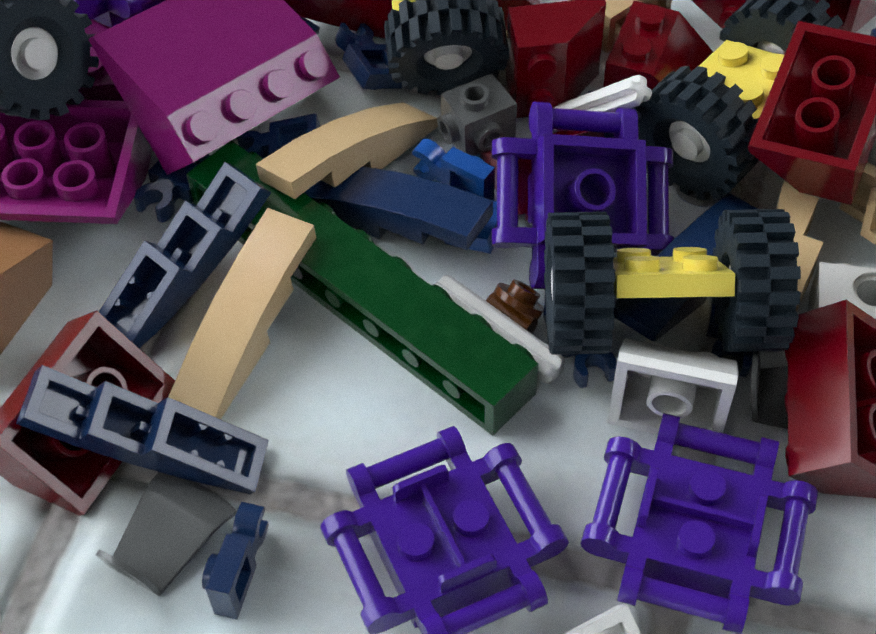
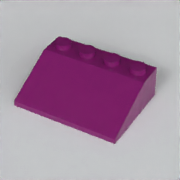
M166 0L88 39L167 175L194 163L340 78L318 35L284 0Z
M83 100L79 105L66 104L69 110L68 113L62 116L50 115L49 120L26 119L0 113V220L118 224L134 199L136 190L143 185L147 178L153 152L124 101Z

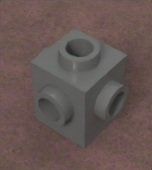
M491 73L441 94V116L437 118L439 132L447 144L453 143L457 149L471 156L492 150V140L503 137L516 138L517 103Z

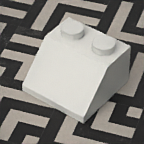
M624 338L617 359L607 423L658 434L663 413L679 416V423L723 433L737 386V361L720 358L709 352L695 353L666 347L654 341H636Z

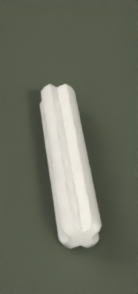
M635 75L563 102L554 108L616 112L618 108H633L648 101L652 95V90L647 87V79L644 76Z
M444 275L439 282L435 283V285L442 287L450 295L452 301L470 314L475 313L482 316L491 325L493 331L511 344L516 343L526 348L535 361L539 363V380L546 384H551L563 372L565 359L562 355H551L548 345L450 275Z

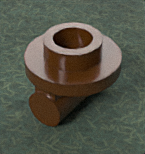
M513 279L510 285L498 283L494 292L486 299L489 304L531 334L535 331L538 319L544 312L542 305L537 302L541 295L529 285Z

